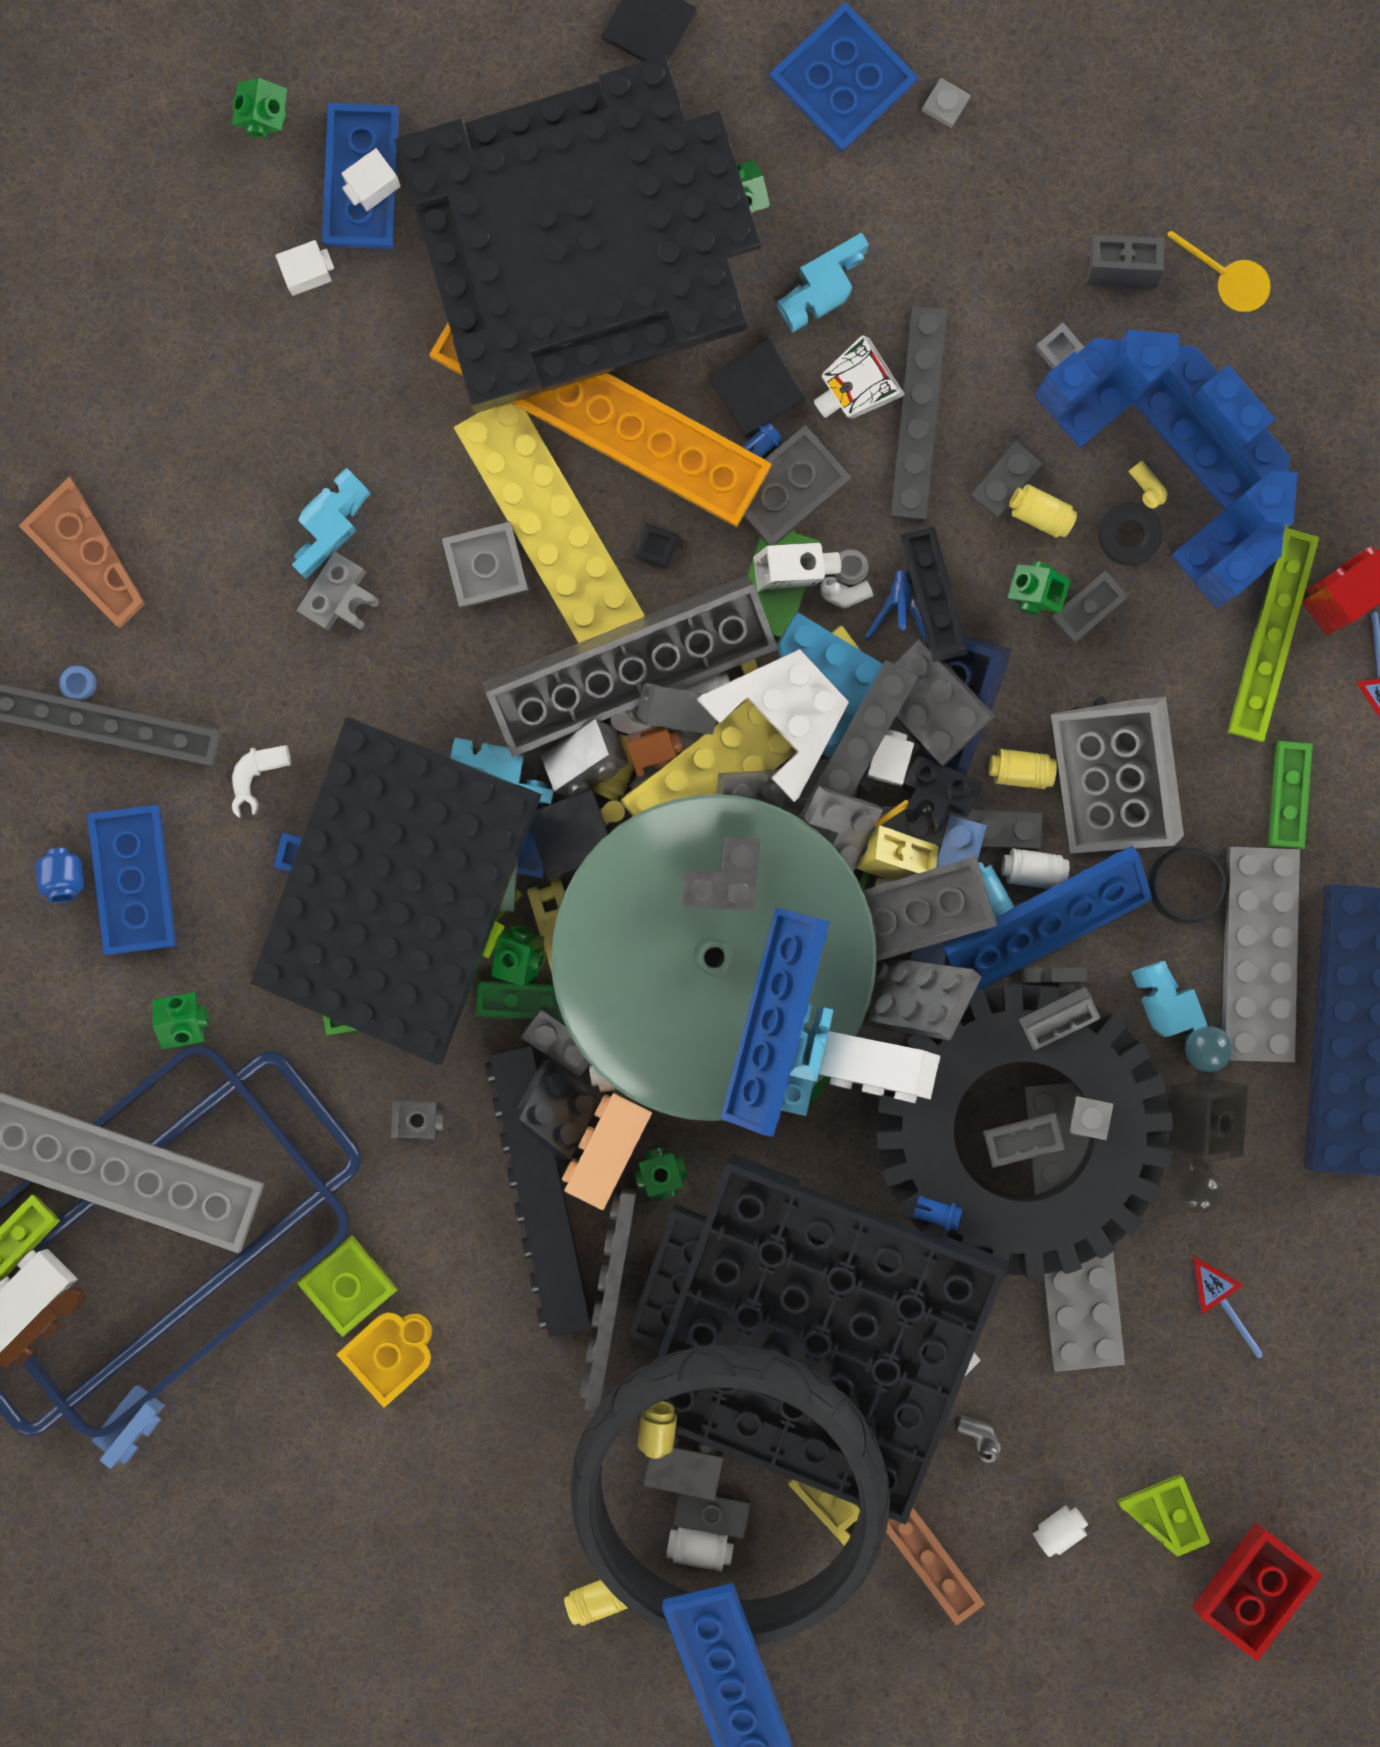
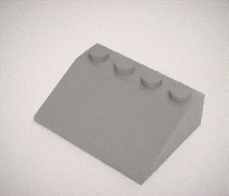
M1166 696L1128 700L1051 714L1070 853L1122 850L1132 845L1134 848L1176 845L1184 836Z

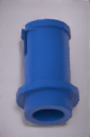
M767 423L764 427L760 425L758 427L760 431L743 448L761 458L774 446L778 448L780 446L778 442L782 439V436L770 423Z
M921 1195L919 1196L918 1207L931 1211L916 1207L914 1219L944 1226L947 1232L949 1229L957 1230L963 1210L956 1207L957 1203L953 1202L952 1205H947L924 1198Z

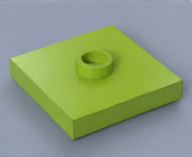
M353 1235L296 1282L342 1337L398 1290Z

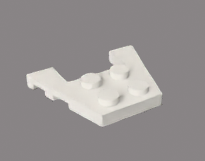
M800 649L707 692L696 699L718 723H721L747 698L788 741L797 753L771 779L792 802L799 798L849 703Z

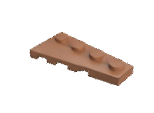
M69 476L19 527L118 628H121L145 605V602L74 480Z

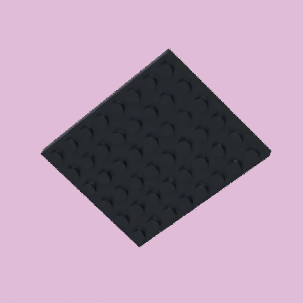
M346 717L250 984L436 1065L443 1064L542 794L352 717Z

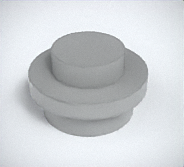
M850 549L839 554L841 571L839 574H834L835 577L845 585L859 584L868 573L869 565L866 557L857 550Z

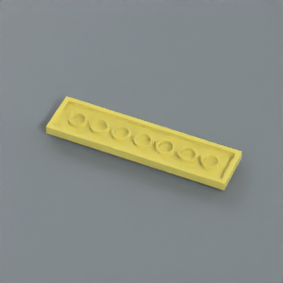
M507 403L481 411L456 425L454 430L507 521H511L515 535L578 643L645 617L527 412L513 403Z
M839 626L831 632L859 649L843 626ZM747 699L735 708L721 723L715 724L713 735L702 734L687 746L684 751L677 754V757L672 758L667 765L658 769L620 801L633 817L655 805L674 799L716 794L719 773L775 770L797 751Z

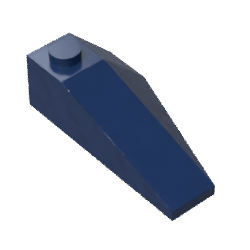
M964 636L968 654L945 659L944 661L991 711L1012 649L979 638ZM984 728L943 766L966 775ZM926 749V758L940 764Z

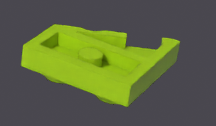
M1181 1474L1117 1500L1119 1506L1124 1511L1130 1514L1177 1557L1210 1543Z

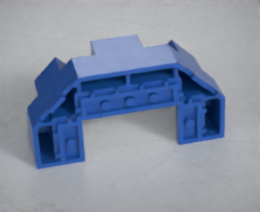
M1127 330L1121 340L1095 338L1078 353L1074 351L1051 370L1042 381L1034 396L1079 449L1133 404L1224 510L1171 555L1217 609L1241 593L1264 573L1263 571L1282 556L1284 530L1294 524L1298 472H1288L1289 454L1266 429L1276 419L1229 364L1218 372L1196 346L1178 345L1179 334Z

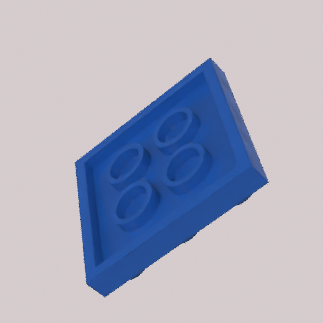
M846 2L769 73V79L841 154L913 87L919 78Z

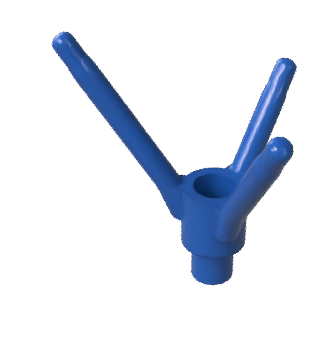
M897 571L895 573V583L891 585V595L888 596L883 608L864 638L868 641L871 640L889 611L896 609L898 610L899 629L905 630L906 610H910L922 637L927 641L921 615L912 596L909 572Z

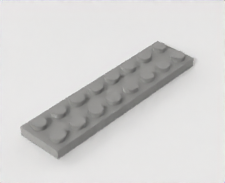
M1072 1082L1023 1087L1026 1119L1056 1113L1065 1150L1031 1158L1034 1195L1049 1191L1068 1179L1077 1169L1086 1152L1089 1137L1069 1133L1076 1096L1081 1097ZM1113 1252L1103 1259L1096 1256L1082 1263V1269L1073 1273L1065 1274L1063 1271L1044 1274V1292L1052 1369L1054 1372L1125 1365Z
M0 1092V1171L233 1252H241L265 1183Z

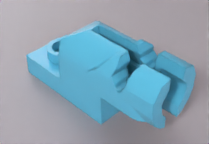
M862 233L800 267L799 277L804 286L801 287L799 284L785 297L777 301L778 310L792 333L808 325V314L805 310L813 313L814 318L819 319L847 301L851 294L852 286L842 267L845 266L847 270H850L865 260L863 255L867 253L869 244Z
M347 468L334 479L340 490L339 493L336 494L328 488H324L302 510L298 519L317 540L313 545L310 542L305 544L294 556L297 560L292 565L305 579L316 571L334 551L341 547L357 531L346 517L349 514L353 517L370 493Z
M455 737L451 758L542 794L538 804L540 806L547 807L552 805L554 793L553 790L547 789V783L536 780H527L526 784L520 783L524 765V756L522 754L512 757L507 747L483 743L481 750L474 755L472 740Z
M1165 961L1132 971L1137 988H1152L1149 995L1143 996L1141 1001L1152 1029L1160 1037H1169L1188 1030L1190 1035L1185 1036V1041L1192 1056L1197 1055L1200 1061L1205 1062L1219 1057L1194 989H1186L1177 993L1175 988L1179 986L1170 973Z
M808 1004V1011L804 1017L799 1037V1046L794 1056L789 1075V1084L785 1090L780 1109L781 1111L804 1116L807 1115L813 1083L818 1079L834 1011L833 1009L817 1007L813 1026L805 1027L804 1025L809 1021L812 1008L810 1004Z

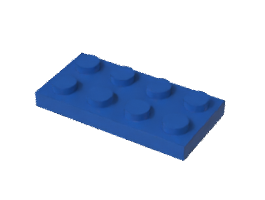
M328 103L322 244L324 247L394 249L396 191L366 211L360 202L354 206L343 191L342 187L346 183L342 172L376 148L397 175L398 151L394 139L399 138V106Z
M152 805L88 813L87 818L103 954L112 955L177 946L161 806Z

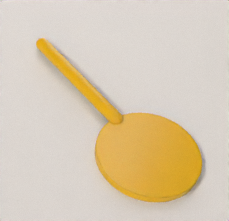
M1173 231L1168 232L1170 239L1221 274L1218 280V291L1222 301L1229 308L1238 312H1250L1258 309L1265 303L1269 296L1271 285L1269 276L1262 266L1250 260H1239L1224 268Z

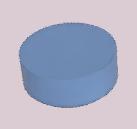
M71 666L60 676V690L68 699L82 702L88 700L96 690V678L85 667Z

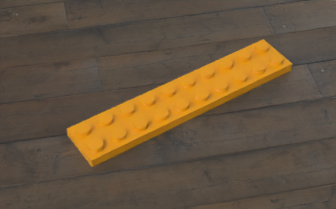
M447 323L429 356L436 362L463 376L453 344L450 326ZM609 373L511 402L736 528L772 468V463Z

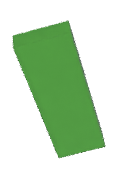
M1275 741L1267 847L1305 849L1313 744Z

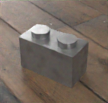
M594 719L541 756L554 792L567 797L587 791L603 780L614 777L618 770L629 764L617 730L597 719Z
M675 1436L671 1453L659 1459L649 1457L644 1486L715 1501L723 1452L716 1451V1448L696 1441V1446L681 1444L682 1438Z

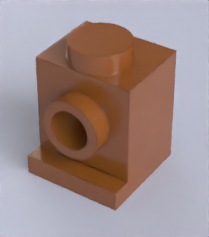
M654 726L627 735L626 745L638 777L645 775V767L651 765L652 769L662 768L672 758L677 757V753L684 751L678 731L671 732L670 728Z

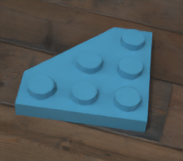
M797 612L792 616L777 643L780 658L800 649L849 701L822 752L823 755L831 759L883 664Z

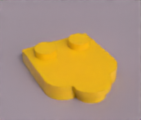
M386 1312L375 1318L336 1355L385 1408L428 1368L431 1354L427 1343L432 1336V1327L429 1320L420 1314H408L402 1318L396 1313Z

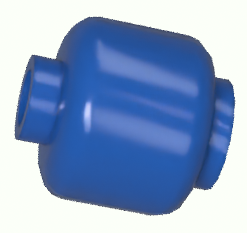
M66 848L48 850L46 852L47 855L40 858L35 864L38 892L42 896L47 897L48 901L52 903H66L77 898L76 895L84 889L81 858L75 854L68 853Z

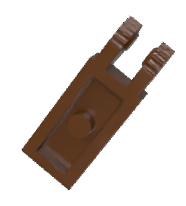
M71 1287L61 1292V1295H58L0 1353V1364L4 1368L10 1367L15 1363L19 1366L23 1365L36 1352L32 1346L41 1337L47 1340L61 1327L62 1324L58 1320L62 1316L74 1314L80 1309L86 1298L83 1290L80 1287Z

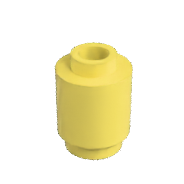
M661 1401L641 1413L637 1446L647 1457L659 1459L673 1451L677 1416L671 1404Z

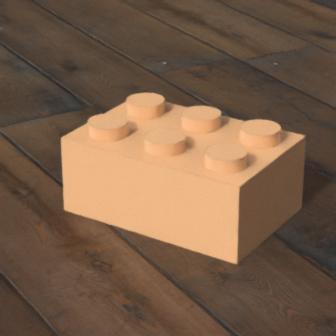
M614 1090L612 1096L604 1094L594 1114L600 1120L596 1128L588 1126L578 1146L584 1152L580 1160L572 1158L562 1178L563 1181L568 1183L564 1191L604 1210L653 1109Z

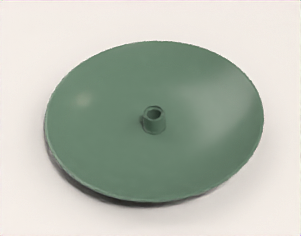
M711 794L678 798L644 810L617 826L596 845L575 872L563 896L553 932L551 962L555 995L565 1025L583 1056L613 1087L629 1098L651 1109L691 1120H723L721 1119V1114L775 907L829 921L826 942L823 945L817 967V977L813 983L808 1004L812 1005L808 1023L804 1026H813L817 1007H824L834 1010L829 1031L856 1037L864 1021L874 987L876 938L866 897L845 859L826 838L799 817L774 805L742 796ZM723 836L760 839L755 911L744 912L681 906L684 869L720 873ZM711 947H718L722 953L720 963L713 967L707 966L704 961L705 952ZM819 1074L817 1081H814L813 1086L817 1082H819L824 1077V1075Z

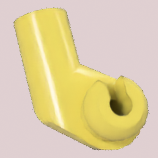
M1141 460L1128 472L1145 491L1143 494L1145 505L1149 508H1156L1159 504L1165 503L1168 492L1145 462Z

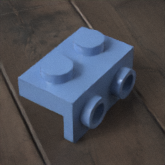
M140 1385L134 1386L102 1427L110 1425L144 1397L148 1391ZM156 1398L147 1401L136 1414L119 1428L103 1437H93V1443L105 1452L100 1461L110 1469L119 1462L125 1465L138 1450L135 1443L140 1436L144 1434L148 1437L159 1424L161 1419L157 1415L165 1405Z

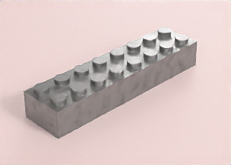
M746 575L482 683L510 753L514 757L578 731L594 719L602 721L639 706L645 683L681 689L778 650L755 585Z

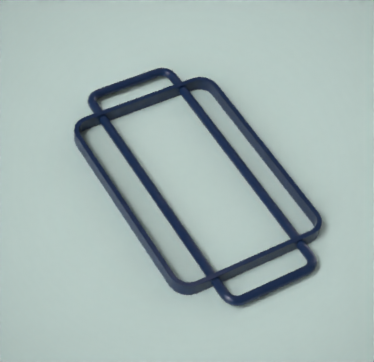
M206 1046L188 1047L176 1054L93 1123L94 1125L104 1127L185 1059L193 1054L201 1053L209 1056L226 1075L227 1079L149 1144L165 1149L237 1089L317 1189L66 1397L32 1355L23 1365L55 1406L38 1420L30 1422L22 1417L0 1389V1413L18 1433L27 1436L39 1435L47 1431L63 1417L80 1434L92 1438L103 1437L116 1430L136 1414L147 1401L154 1399L337 1248L346 1238L350 1227L349 1214L344 1204L335 1195V1192L350 1181L359 1171L362 1161L361 1151L353 1138L285 1056L274 1051L262 1052L235 1071L215 1049ZM275 1066L345 1151L347 1155L346 1165L326 1182L246 1085L245 1082L263 1067ZM24 1179L0 1199V1211L35 1184V1182ZM80 1199L58 1218L60 1222L33 1250L36 1253L41 1251L97 1204ZM325 1200L328 1201L338 1215L340 1225L337 1235L328 1245L106 1427L92 1426L81 1417L75 1409L78 1404ZM16 1266L8 1275V1277L11 1276L15 1271H17L19 1267Z

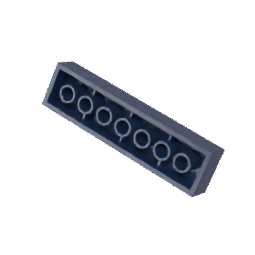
M1337 884L1324 885L1304 1168L1312 1171L1380 1176V888Z

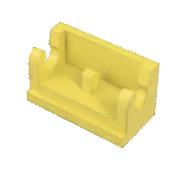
M879 825L872 832L866 844L868 846L867 851L861 855L855 867L885 879L899 880L937 868L939 846Z

